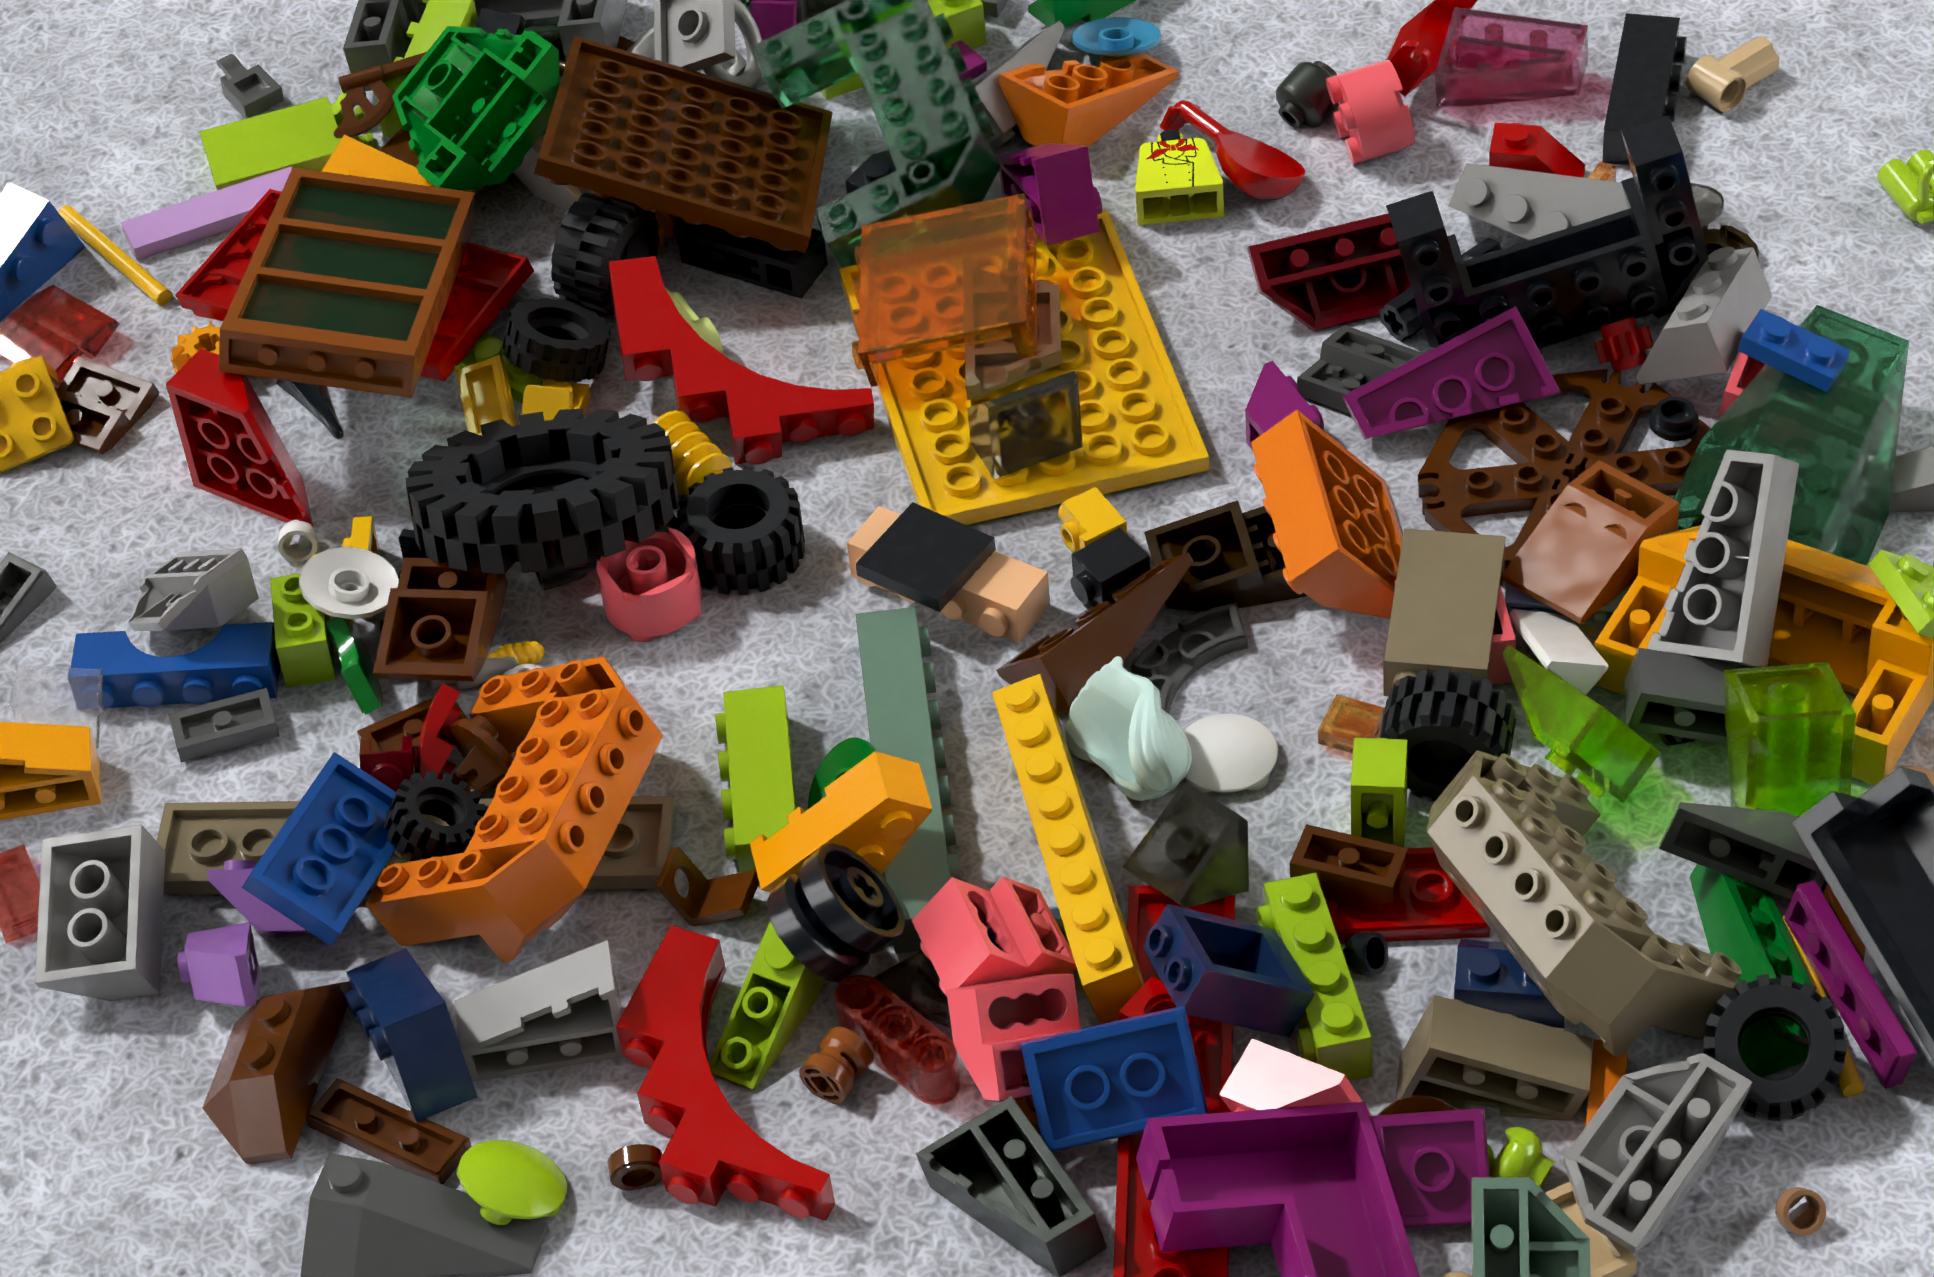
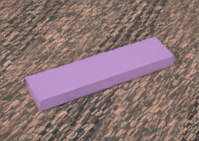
M292 166L121 222L124 235L136 260L234 229L269 189L282 192Z

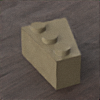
M1434 995L1399 1057L1396 1100L1421 1095L1439 1098L1457 1110L1465 1109V1105L1500 1107V1116L1572 1121L1590 1092L1593 1038L1575 1034L1563 1028H1554L1524 1020L1512 1014L1499 1013L1466 1004L1457 999H1448Z

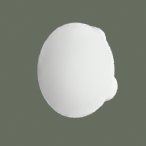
M1216 714L1199 719L1184 730V734L1191 747L1192 756L1191 766L1185 778L1187 779L1188 787L1192 791L1204 794L1211 791L1237 792L1245 789L1259 790L1269 782V774L1277 762L1278 747L1273 734L1262 723L1238 714Z

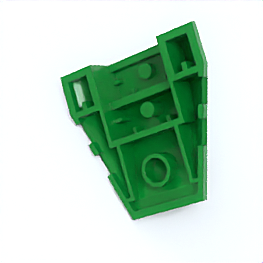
M447 26L392 95L402 127L409 132L411 140L408 142L409 147L418 157L419 164L416 167L419 174L435 187L454 190H466L503 183L511 173L521 166L524 156L538 138L546 133L559 89V50L533 31L524 30L522 35H513L507 29H498L496 33H486L482 28Z

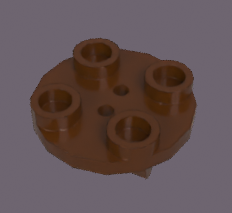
M478 714L471 721L465 718L457 720L451 726L450 734L464 760L452 774L451 783L458 785L461 780L469 784L466 791L468 794L477 791L481 795L491 788L496 790L497 785L509 770L516 752L509 754L496 740L499 737L498 732L485 717Z

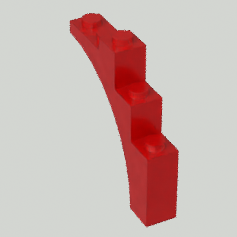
M656 256L609 262L611 292L625 382L634 380L653 381L659 377L672 376L678 411H683L691 421L704 423L715 418L727 417L735 464H763L771 459L782 457V442H807L817 437L839 434L854 436L865 430L874 429V401L871 388L823 389L798 386L760 375L728 359L704 341L680 315L663 284Z
M671 925L616 1025L623 1057L628 1058L638 1066L650 1068L637 1092L644 1124L649 1125L661 1134L673 1135L659 1160L665 1190L683 1203L696 1204L699 1201L715 1207L724 1191L728 1190L740 1200L746 1202L760 1200L779 1206L784 1212L796 1218L812 1216L827 1221L835 1206L830 1174L790 1158L759 1137L731 1108L712 1076L708 1063L707 1035L712 1004L726 972L720 940Z

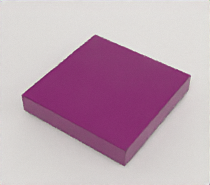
M1484 1108L1370 1116L1404 1228L1471 1224L1472 1177H1490Z

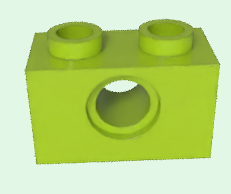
M301 573L270 578L276 650L286 688L336 680L332 638L325 626L326 622L330 620V616L316 610L303 598L299 586Z
M1354 738L1350 785L1351 835L1405 847L1407 740Z

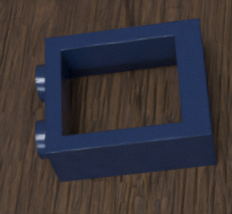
M1167 904L1157 923L1149 930L1143 946L1145 953L1176 1007L1184 1006L1186 1015L1290 1038L1315 995L1275 929Z

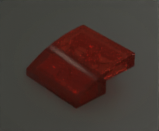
M51 285L27 300L0 325V356L13 364L25 358L42 356L54 368L61 384L77 357L84 355L91 360L95 358L120 324L105 313L55 285Z

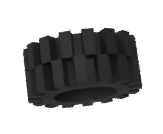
M427 771L424 779L418 772L412 774L409 781L405 778L401 782L385 821V830H389L387 838L390 844L399 842L396 851L401 856L409 851L412 853L410 859L412 862L421 860V858L429 859L431 857L465 852L475 833L477 823L487 811L485 804H478L481 796L477 791L469 794L466 792L469 787L468 783L461 780L458 785L451 783L453 775L444 773L442 780L437 779L436 771ZM422 814L438 817L449 826L435 824Z

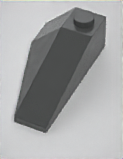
M329 1153L310 1196L300 1276L442 1277L460 1275L461 1277H498L530 1274L549 1229L548 1223L538 1219L512 1218L511 1222L506 1225L492 1224L481 1216V1205L475 1202L467 1193L383 1162Z

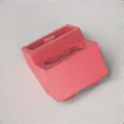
M1004 876L990 891L951 877L911 920L922 941L920 947L927 958L931 960L940 978L939 986L946 996V989L1041 974H1072L1077 969L1072 951L1041 891ZM986 926L993 930L996 936L995 941L1003 951L991 942Z
M1041 974L946 989L953 1044L984 1100L1000 1101L1010 1096L1017 1098L1032 1095L1030 1084L1023 1085L1022 1074H1027L1021 1050V1042L1082 1029L1080 1027L1074 974Z

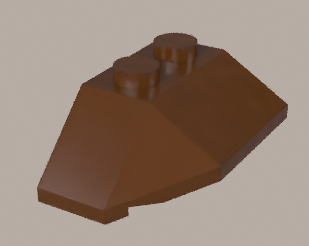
M349 981L262 996L257 1000L256 1005H253L234 1024L202 1109L245 1163L257 1164L292 1159L347 1009L344 993L352 990Z

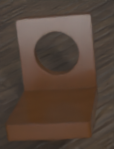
M675 847L671 849L656 883V888L690 926L695 927L745 916L759 885L757 871L754 869L708 880L680 847ZM677 869H681L688 879L689 891L685 898L678 893L675 887L674 877Z

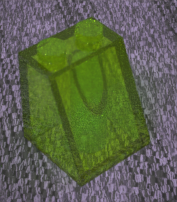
M1828 662L1724 670L1723 683L1731 807L1782 811L1800 817L1833 791L1851 796L1856 713Z

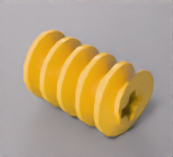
M674 410L666 412L653 422L665 430V435L669 436L678 493L681 497L689 494L688 488L695 482H704V476L710 473L717 475L723 473V469L732 467L731 460L721 453V450L715 443H711L708 436L701 432L699 427L694 422H691L690 418L683 411Z

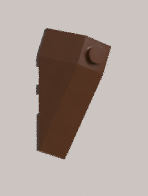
M1189 552L1165 559L1112 594L1115 600L1113 605L1110 601H1105L1074 617L1073 620L1078 626L1077 628L1069 627L1052 637L1049 635L1044 636L996 670L998 675L1011 685L1040 674L1057 714L1070 712L1072 702L1095 672L1100 671L1105 664H1109L1117 656L1121 657L1124 663L1193 563Z

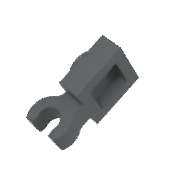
M229 54L216 61L218 67L225 73L220 78L224 97L246 119L284 101L282 87L259 64L247 70L233 54Z

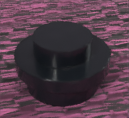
M1668 397L1658 402L1656 408L1651 412L1649 426L1658 437L1667 441L1677 442L1689 439L1696 434L1699 427V416L1690 401L1680 397Z

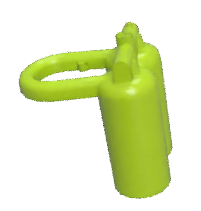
M1925 149L1916 152L1909 158L1906 164L1900 159H1893L1884 164L1878 171L1877 181L1908 218L1920 224L1934 221V154L1931 150Z

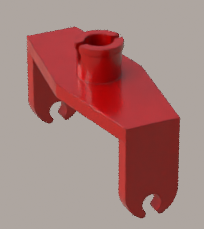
M1434 0L1400 28L1385 59L1391 61L1403 88V90L1399 91L1400 94L1406 97L1443 66L1465 16L1478 0Z

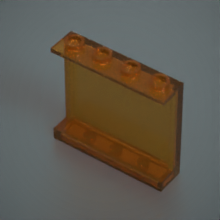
M1025 193L861 226V245L855 246V259L860 277L854 278V290L859 308L853 310V321L859 341L852 342V353L857 369L865 370L871 387L878 386L879 363L1012 338L1019 359L1038 355L1036 226Z

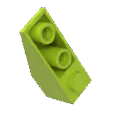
M771 922L768 924L709 1063L713 1075L754 1091L817 1001L825 979L810 971L791 954L778 937Z

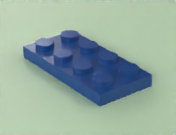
M334 752L241 888L332 946L399 843L390 844L387 838L389 830H385L386 815L396 792Z

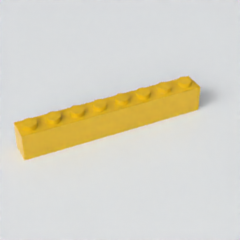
M1038 674L993 691L992 694L1082 987L1099 1023L1104 1024L1119 1019V1010L1144 985V981L1058 714L1041 675Z

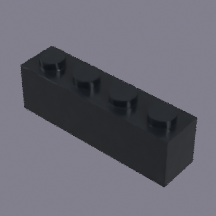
M1626 13L1604 125L1602 163L1630 165L1621 130L1668 115L1671 122H1674L1677 94H1671V92L1679 93L1682 76V65H1676V63L1684 64L1687 47V37L1679 36L1680 18Z

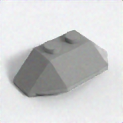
M242 548L180 552L142 579L140 584L142 594L134 603L128 624L133 631H169L199 628L212 630L216 627L240 623L250 614L247 607L259 599L246 554Z
M1704 1053L1687 1057L1686 1061L1662 1064L1623 1075L1563 1159V1164L1584 1222L1633 1253L1656 1239L1716 1154L1751 1088L1752 1081Z

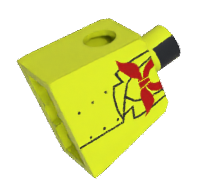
M1170 129L1161 132L1157 137V142H1148L1140 146L1135 185L1137 225L1224 217L1223 180L1204 139H1184L1181 132Z

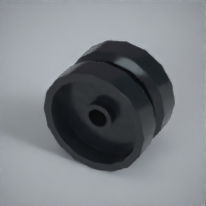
M834 843L823 845L803 862L798 873L789 875L770 892L766 902L769 919L778 937L791 954L813 973L825 980L836 983L851 980L869 964L871 955L887 948L902 934L905 926L902 907L893 890L881 874L857 853L845 846Z

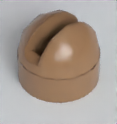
M1795 1187L1781 1193L1776 1201L1775 1214L1779 1223L1786 1230L1798 1235H1810L1823 1225L1826 1217V1206L1821 1196L1816 1192L1803 1187ZM1804 1197L1807 1201L1799 1205L1789 1215V1210Z

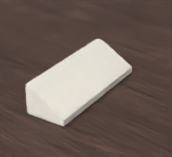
M1513 609L1509 613L1510 621L1546 670L1579 695H1586L1607 671L1608 664L1573 619L1564 614Z

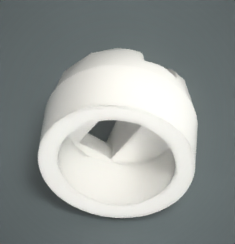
M299 520L285 523L278 535V550L281 556L290 562L309 560L316 553L317 535L311 524ZM294 535H300L297 546L290 545Z

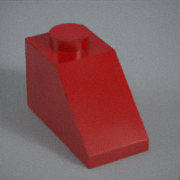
M1497 122L1494 124L1489 151V166L1584 178L1586 164L1542 126Z

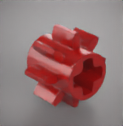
M1635 317L1602 326L1600 331L1603 340L1593 342L1599 363L1603 364L1610 361L1613 372L1615 370L1620 372L1642 365L1647 358L1645 350L1651 349L1654 346L1649 327L1638 328Z

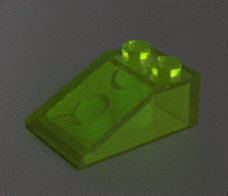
M1508 645L1502 654L1533 737L1550 749L1545 759L1565 774L1572 775L1577 770L1579 774L1576 779L1582 782L1590 793L1598 799L1606 791L1624 803L1661 752L1603 706Z

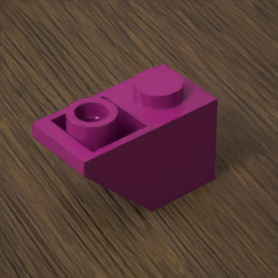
M1274 361L1264 364L1245 409L1246 443L1252 451L1251 442L1295 410L1300 411L1324 430L1323 418L1318 408L1313 404L1309 405L1299 392L1295 380L1291 376H1285Z

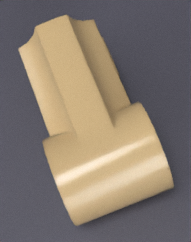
M1760 36L1755 40H1750L1719 60L1712 55L1701 57L1691 67L1686 85L1691 92L1721 112H1727L1741 102L1747 88L1779 70L1780 57L1776 54L1772 42Z

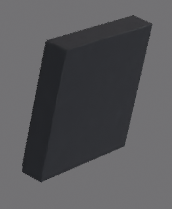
M912 502L857 561V576L940 612L996 550L995 538Z

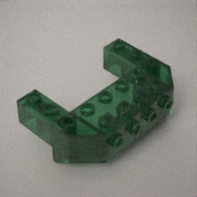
M847 0L751 46L762 76L782 109L859 73L897 171L815 209V216L825 242L841 268L871 262L926 235L930 236L935 247L954 244L974 219L1001 167L989 139L995 136L993 127L985 111L978 112L976 105L982 103L981 98L971 78L965 80L962 74L968 70L966 62L958 46L951 47L949 40L955 38L954 33L944 13L936 16L927 0Z

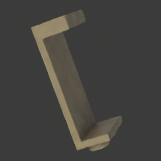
M1404 528L1383 660V696H1389L1393 686H1399L1402 678L1407 675L1416 677L1417 671L1426 669L1431 672H1438L1439 668H1450L1451 672L1461 673V670L1473 673L1472 677L1476 679L1485 678L1488 680L1500 585L1503 586L1501 578L1505 570L1506 536Z

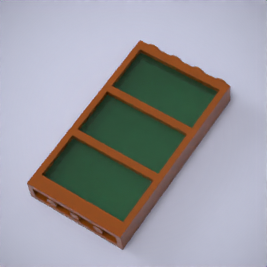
M292 168L220 327L219 372L412 398L473 233L475 192Z

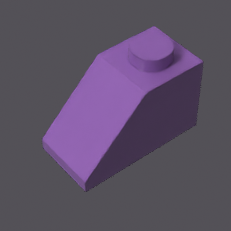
M247 922L187 933L184 952L177 953V961L181 981L183 984H192L195 1000L244 1007L256 1005L260 966L251 923Z

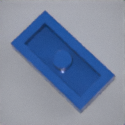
M1760 309L1743 334L1737 350L1827 393L1842 372L1851 353V350L1832 342L1828 338L1814 334L1763 309Z

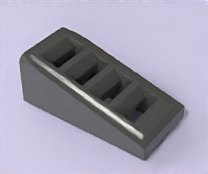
M10 552L7 553L0 563V611L2 612L0 615V643L47 599L57 587L45 569ZM19 583L23 584L20 590L15 588ZM6 595L13 598L9 604L2 601Z

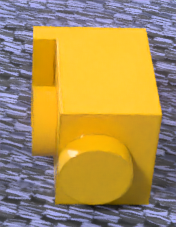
M1096 487L1062 502L1059 508L1058 516L1063 521V524L1060 526L1061 537L1071 552L1079 551L1118 528L1127 534V521Z

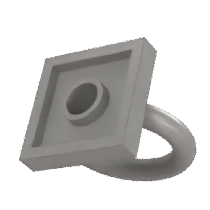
M653 0L655 60L693 71L703 69L706 75L751 88L758 84L764 68L762 38L753 16L740 0ZM735 22L743 35L747 52L746 68L739 77L731 75L720 64L736 58Z

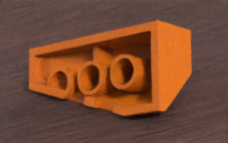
M1136 54L1126 57H1103L1099 66L1081 65L1077 60L1064 61L1063 67L1060 70L1045 71L1046 67L1041 63L1028 64L1001 73L998 83L1024 141L1035 147L1047 143L1089 147L1176 79L1179 70L1147 54Z

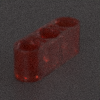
M858 974L849 976L837 985L834 996L839 1027L849 1029L865 1040L874 1053L873 1063L918 1100L926 1104L939 1105L954 1099L959 1093L961 1081L957 1050L953 1041L877 979L869 975Z

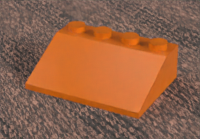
M1295 410L1251 442L1256 459V464H1254L1253 468L1256 476L1263 484L1266 498L1263 499V504L1273 520L1276 531L1273 534V540L1282 553L1286 567L1283 569V576L1293 591L1297 594L1305 593L1320 606L1390 619L1403 536L1386 481L1300 411Z

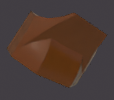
M1306 824L1290 861V877L1316 873L1325 899L1369 909L1393 902L1408 862V848Z

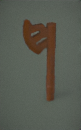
M426 52L338 77L341 90L346 96L340 101L344 120L335 129V138H342L344 134L353 137L377 126L394 106L392 95L395 91L387 88L384 82L409 74ZM370 86L379 100L375 106L366 98V87ZM356 105H359L365 114L360 120H357L354 112Z

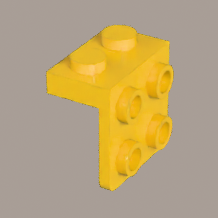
M42 356L19 360L12 364L9 369L0 372V473L67 447L74 440L72 429L55 388L60 385L54 368Z

